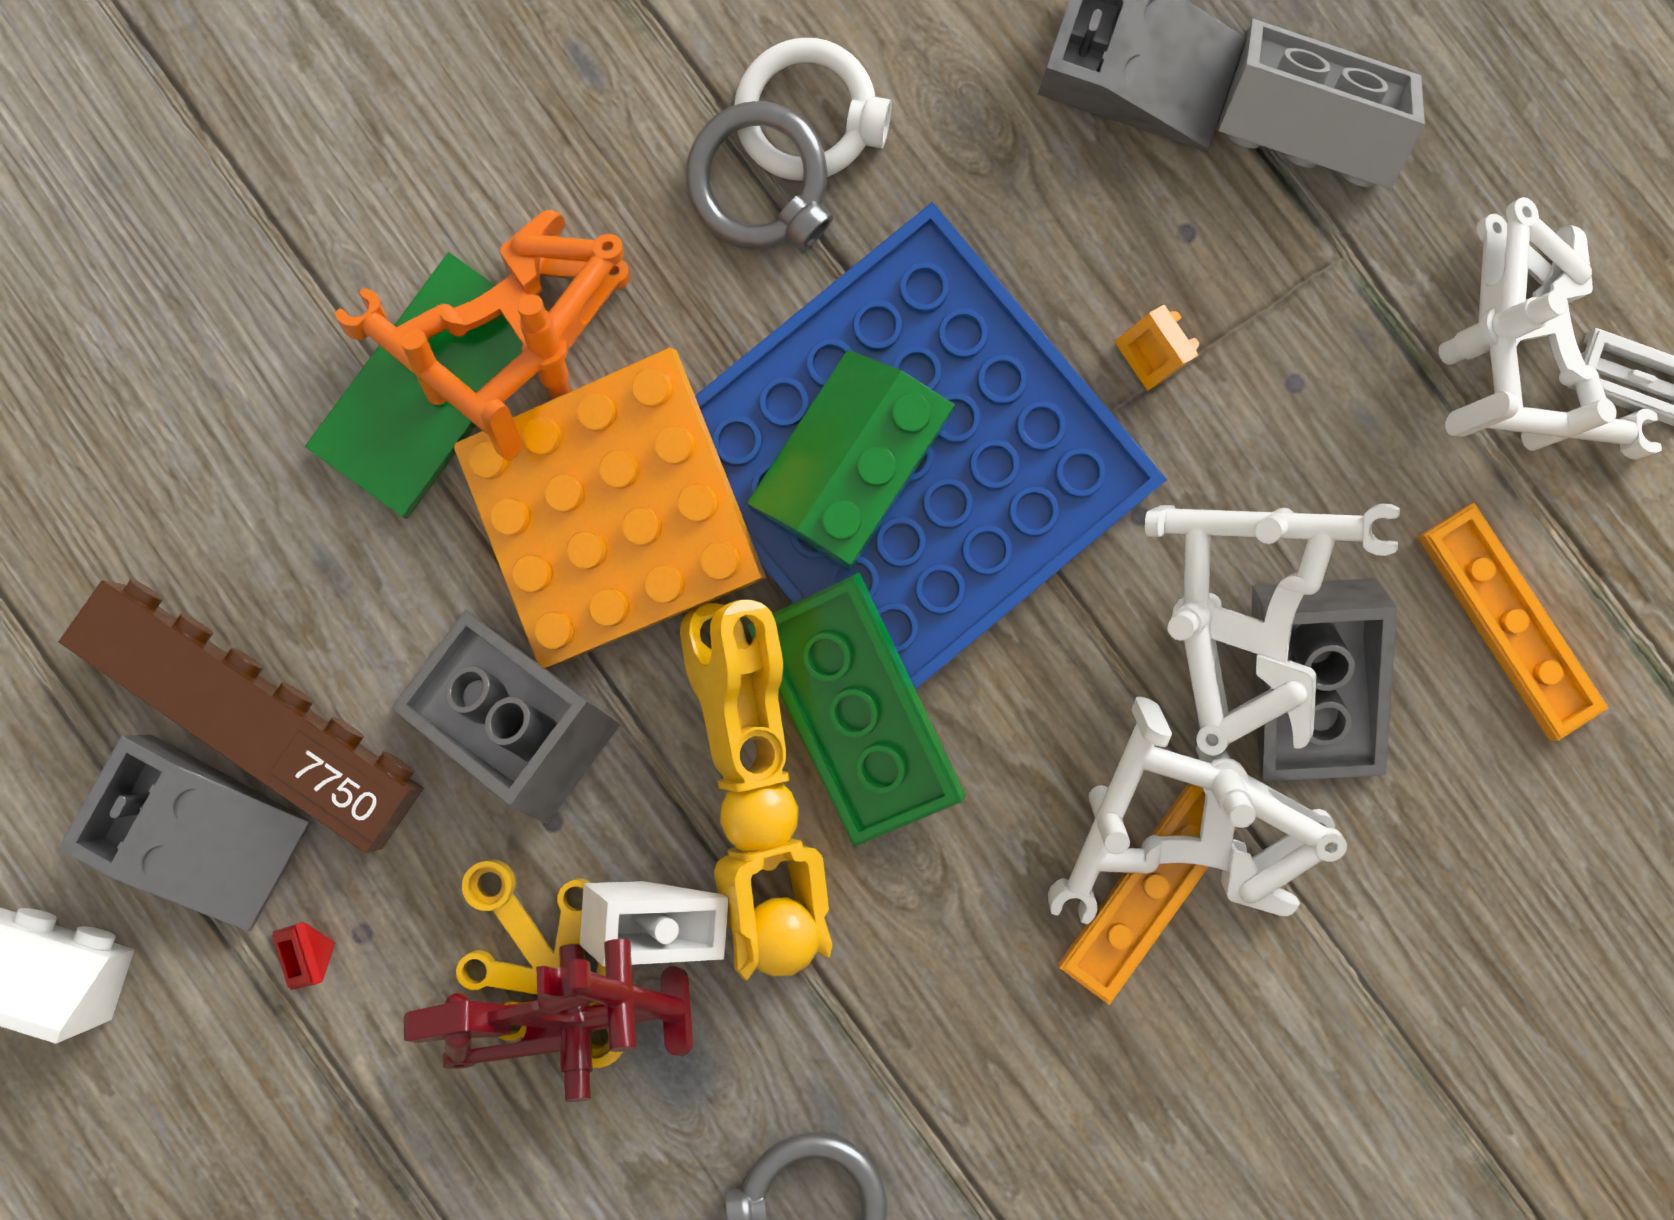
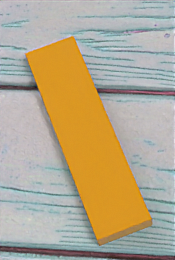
M1475 503L1464 506L1417 536V539L1549 741H1559L1609 709Z
M1187 783L1151 835L1199 837L1205 801L1203 788ZM1190 863L1159 864L1158 868L1152 873H1123L1097 908L1095 918L1084 926L1057 966L1110 1005L1209 866Z

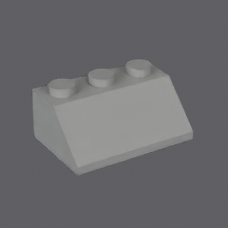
M1252 19L1221 111L1218 131L1227 134L1231 141L1246 148L1264 146L1282 152L1289 161L1296 165L1307 168L1320 165L1338 171L1343 178L1355 185L1371 187L1376 184L1392 189L1425 125L1422 76Z

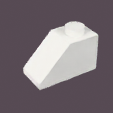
M645 881L584 883L580 946L602 966H605L604 942L613 939H628L631 941L632 965L723 960L729 897L719 893Z

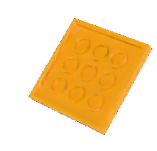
M671 347L513 417L523 446L520 453L510 461H506L496 453L490 437L484 431L455 443L456 455L535 659L545 669H550L767 578L678 352Z

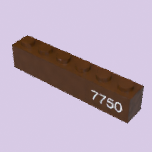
M130 579L127 585L101 580L58 643L367 854L383 849L424 789L421 785L410 779L414 770L408 764L388 752L383 751L378 757L360 744L364 736L357 729L336 717H332L327 722L312 712L310 707L314 702L310 697L284 682L278 688L259 675L263 670V666L259 662L235 648H231L228 653L209 641L213 632L208 627L188 615L181 613L178 618H175L159 607L163 597L146 585Z

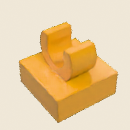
M1165 305L1148 313L1114 341L1147 391L1165 381L1198 356L1196 349L1199 346V342L1196 338L1187 339L1176 323L1182 317L1176 311L1169 312Z

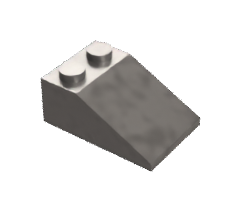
M1376 578L1322 581L1320 589L1315 594L1303 596L1292 624L1288 660L1310 667L1316 673L1314 731L1308 744L1303 748L1297 749L1294 748L1292 725L1287 712L1257 728L1260 776L1263 782L1386 775L1397 607ZM1278 584L1252 585L1253 618L1265 621L1269 603ZM1252 652L1254 692L1256 697L1271 689V687L1256 675L1258 654Z
M466 610L392 707L396 713L508 805L545 824L549 823L621 725V723L548 669L542 667L537 661Z

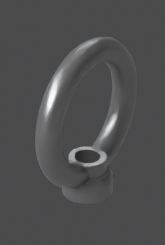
M744 102L718 113L697 135L687 160V191L696 215L716 237L731 245L746 249L771 248L790 241L800 252H803L814 244L829 227L833 220V215L821 205L827 185L825 153L814 130L797 113L782 105L771 102ZM751 126L772 128L785 135L796 147L802 160L804 173L800 194L784 207L777 220L760 225L745 224L728 216L717 204L710 186L711 163L719 146L734 132Z
M824 1133L799 1134L778 1142L764 1152L749 1171L742 1189L725 1190L726 1220H766L765 1197L770 1184L784 1168L804 1159L819 1158L832 1161L844 1168L853 1177L862 1197L863 1212L861 1220H886V1191L881 1176L873 1162L861 1149L851 1142L838 1136Z

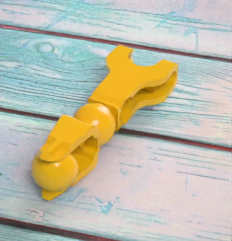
M736 600L726 605L706 603L691 609L683 617L680 626V638L686 674L702 707L711 757L715 768L723 775V779L718 780L719 789L728 790L721 802L720 824L727 838L735 847L728 849V855L717 861L714 868V878L718 893L729 897L726 928L732 931L734 969L745 981L750 978L755 969L771 977L793 976L808 967L816 953L829 958L833 945L824 918L829 911L823 857L815 848L803 846L801 840L791 838L798 825L799 808L792 792L782 783L789 781L788 772L782 771L786 761V747L778 692L782 682L783 659L776 622L768 607L753 600ZM742 616L749 618L755 627V637L750 645L746 640L740 620ZM712 619L710 625L711 649L702 642L700 637V629L704 621ZM751 738L757 748V756L754 763L748 769H745L740 760V750L744 742ZM786 861L795 900L788 897L772 898L754 907L751 887L752 875L760 870L771 871L780 862Z

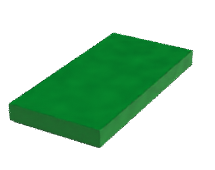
M448 252L394 326L398 327L437 305L448 304L455 308L470 302L496 285ZM502 314L477 328L467 331L462 337H455L446 329L427 339L436 360L475 392L480 390L522 353V343ZM379 345L304 447L397 514L408 519L456 454L454 449L455 443L467 438L476 425L449 402L441 405L429 403L416 375Z
M859 572L772 613L776 622L783 659V674L779 693L853 847L963 802L966 794ZM751 623L747 627L754 639L755 627Z

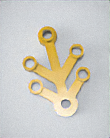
M487 859L470 867L462 880V893L465 900L477 910H493L532 967L495 961L494 957L487 951L474 950L462 957L457 964L456 977L459 983L469 990H479L489 986L537 994L536 967L544 965L551 968H560L559 947L567 944H580L582 909H576L569 905L567 892L571 887L583 889L584 883L591 882L586 879L576 878L568 881L560 888L557 895V903L561 914L555 949L553 951L513 894L516 888V878L512 869L506 863L496 859ZM487 872L497 874L502 881V888L496 895L488 894L482 887V878ZM471 959L480 960L485 964L487 974L484 980H473L468 975L467 964ZM598 962L596 974L606 976L605 966ZM510 1000L503 1004L509 1005L523 1002L518 1000ZM590 1003V1006L598 1005V1003ZM521 1026V1029L511 1031L510 1035L500 1036L499 1038L504 1041H515L524 1037L526 1026ZM609 1034L608 1042L605 1044L595 1045L592 1043L593 1068L606 1067L614 1063L623 1053L609 1051Z

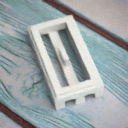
M1594 328L1586 333L1583 344L1587 346L1585 352L1581 353L1585 365L1595 368L1600 375L1674 401V384L1658 379L1648 373L1633 370L1600 358L1603 350L1674 376L1673 355L1598 328ZM1600 379L1606 399H1609L1614 405L1633 412L1650 409L1657 413L1658 421L1674 426V405ZM1574 386L1568 387L1570 389L1575 390Z

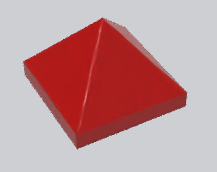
M305 922L272 931L273 942L287 987L293 990L323 982L335 942Z

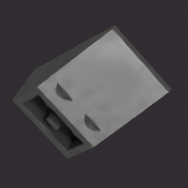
M1069 0L1037 95L1207 152L1246 38L1187 0Z
M122 735L58 849L115 880L249 932L256 924L312 821L154 735Z

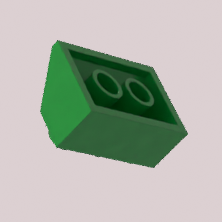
M847 350L748 500L747 505L851 571L950 419L955 404L902 370Z

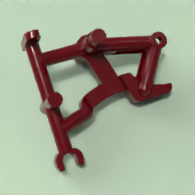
M613 939L604 942L606 976L590 971V962L585 960L584 948L580 944H567L559 947L560 968H551L544 965L536 967L538 1000L506 1005L470 1001L466 995L454 993L446 999L445 1004L407 1012L404 1015V1041L423 1043L445 1040V1053L442 1056L443 1068L446 1069L468 1068L476 1063L560 1052L561 1074L564 1075L565 1101H587L591 1099L590 1072L593 1071L591 1032L608 1029L609 1051H631L636 1049L635 1023L658 1019L663 1021L664 1045L668 1053L683 1057L691 1051L693 1036L689 978L684 969L676 966L667 967L661 975L660 993L633 985L630 940ZM594 1002L598 1003V1005L590 1006V1003ZM510 1025L526 1026V1033L521 1041L471 1049V1038H494L510 1035Z

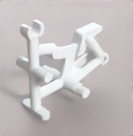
M1524 197L1515 200L1507 206V223L1498 214H1490L1481 219L1477 224V234L1483 242L1478 323L1458 332L1454 338L1442 343L1439 346L1438 353L1445 364L1453 365L1464 359H1473L1490 351L1494 394L1452 411L1445 422L1447 433L1452 436L1463 437L1485 428L1522 432V443L1531 451L1567 438L1620 444V451L1626 457L1635 460L1662 451L1661 443L1649 442L1642 433V426L1658 421L1657 413L1650 409H1642L1615 419L1616 408L1609 399H1606L1598 372L1595 368L1585 365L1578 349L1568 304L1590 294L1593 290L1592 269L1590 267L1585 232L1572 225L1560 228L1557 233L1553 232L1539 219L1535 204ZM1529 240L1553 261L1552 265L1529 245ZM1527 274H1529L1541 286L1533 292V297L1526 300ZM1549 337L1553 355L1560 369L1559 381L1565 386L1575 387L1581 407L1569 412L1523 407L1516 348L1519 342Z
M1379 504L1371 507L1364 516L1294 513L1288 508H1279L1274 512L1175 509L1174 505H1160L1147 512L1145 518L1146 536L1161 537L1165 534H1185L1184 597L1179 599L1173 608L1171 620L1168 623V632L1175 640H1184L1200 726L1196 742L1203 753L1214 756L1221 754L1233 741L1286 712L1292 725L1294 748L1300 749L1308 744L1314 731L1316 673L1310 667L1288 660L1290 635L1296 611L1304 595L1315 594L1320 589L1335 541L1363 542V547L1366 551L1380 556H1387L1398 550V542L1377 539L1373 535L1371 527L1372 523L1378 518H1398L1400 514L1399 507L1392 504ZM1211 535L1257 537L1259 541L1266 544L1274 543L1280 538L1308 539L1298 572L1290 574L1280 581L1269 603L1265 621L1222 608L1219 597L1209 593ZM1216 640L1258 654L1256 675L1264 680L1271 689L1228 712Z
M1136 697L1131 711L1137 723L1109 787L1100 785L1094 787L1089 792V801L1095 820L1069 880L1064 878L1057 880L1048 892L1051 914L1058 916L1063 904L1067 900L1078 898L1081 900L1078 906L1081 923L1089 924L1097 913V901L1092 888L1100 871L1147 874L1154 872L1159 864L1190 863L1221 869V884L1230 901L1279 916L1292 915L1300 903L1296 896L1280 889V887L1322 860L1332 862L1340 859L1347 850V843L1342 834L1335 829L1331 816L1321 809L1311 810L1247 775L1242 765L1231 759L1226 750L1215 756L1207 755L1197 745L1198 760L1155 747V745L1166 747L1172 732L1157 703L1145 697ZM1144 770L1203 788L1205 801L1199 837L1151 835L1145 839L1142 848H1129L1130 840L1122 819ZM1255 817L1287 834L1253 857L1247 853L1245 842L1233 839L1235 826L1239 828L1248 827L1254 822ZM1333 842L1332 846L1325 847L1328 843Z

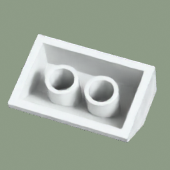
M0 908V1026L57 1044L111 1021L135 949L114 943L116 935L103 929L81 926L77 927L75 931L55 925L57 917L45 911L20 908L16 913Z

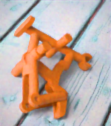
M545 210L501 246L500 253L506 270L510 275L495 287L470 302L455 308L448 304L437 305L395 327L387 320L386 312L378 295L372 290L363 288L358 293L368 309L365 314L352 317L341 308L334 313L343 332L349 338L364 340L369 336L416 375L429 403L441 405L449 402L490 437L497 454L506 461H510L520 453L523 443L511 412L503 402L536 373L542 385L545 386L550 398L555 399L570 392L569 372L565 362L568 350L612 292L624 288L629 283L630 272L627 264L622 260L624 257V247L619 237L613 234H604L595 240L558 237L565 227L564 217L553 210ZM540 276L574 279L550 311L545 310L542 299L537 296L542 292ZM502 314L522 343V353L480 390L475 392L436 360L427 339L446 329L451 335L462 337L467 331L477 328Z

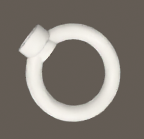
M796 38L783 41L760 54L741 78L734 105L759 101L765 85L776 73L798 63L823 65L836 72L843 79L849 89L852 101L848 112L845 135L836 145L824 152L827 163V177L838 173L851 164L865 146L884 148L889 130L892 101L891 99L875 97L873 84L865 68L851 53L835 43L818 38ZM760 126L746 127L737 131L744 149L759 166L781 178L803 181L804 173L801 158L788 155L775 148L766 139Z

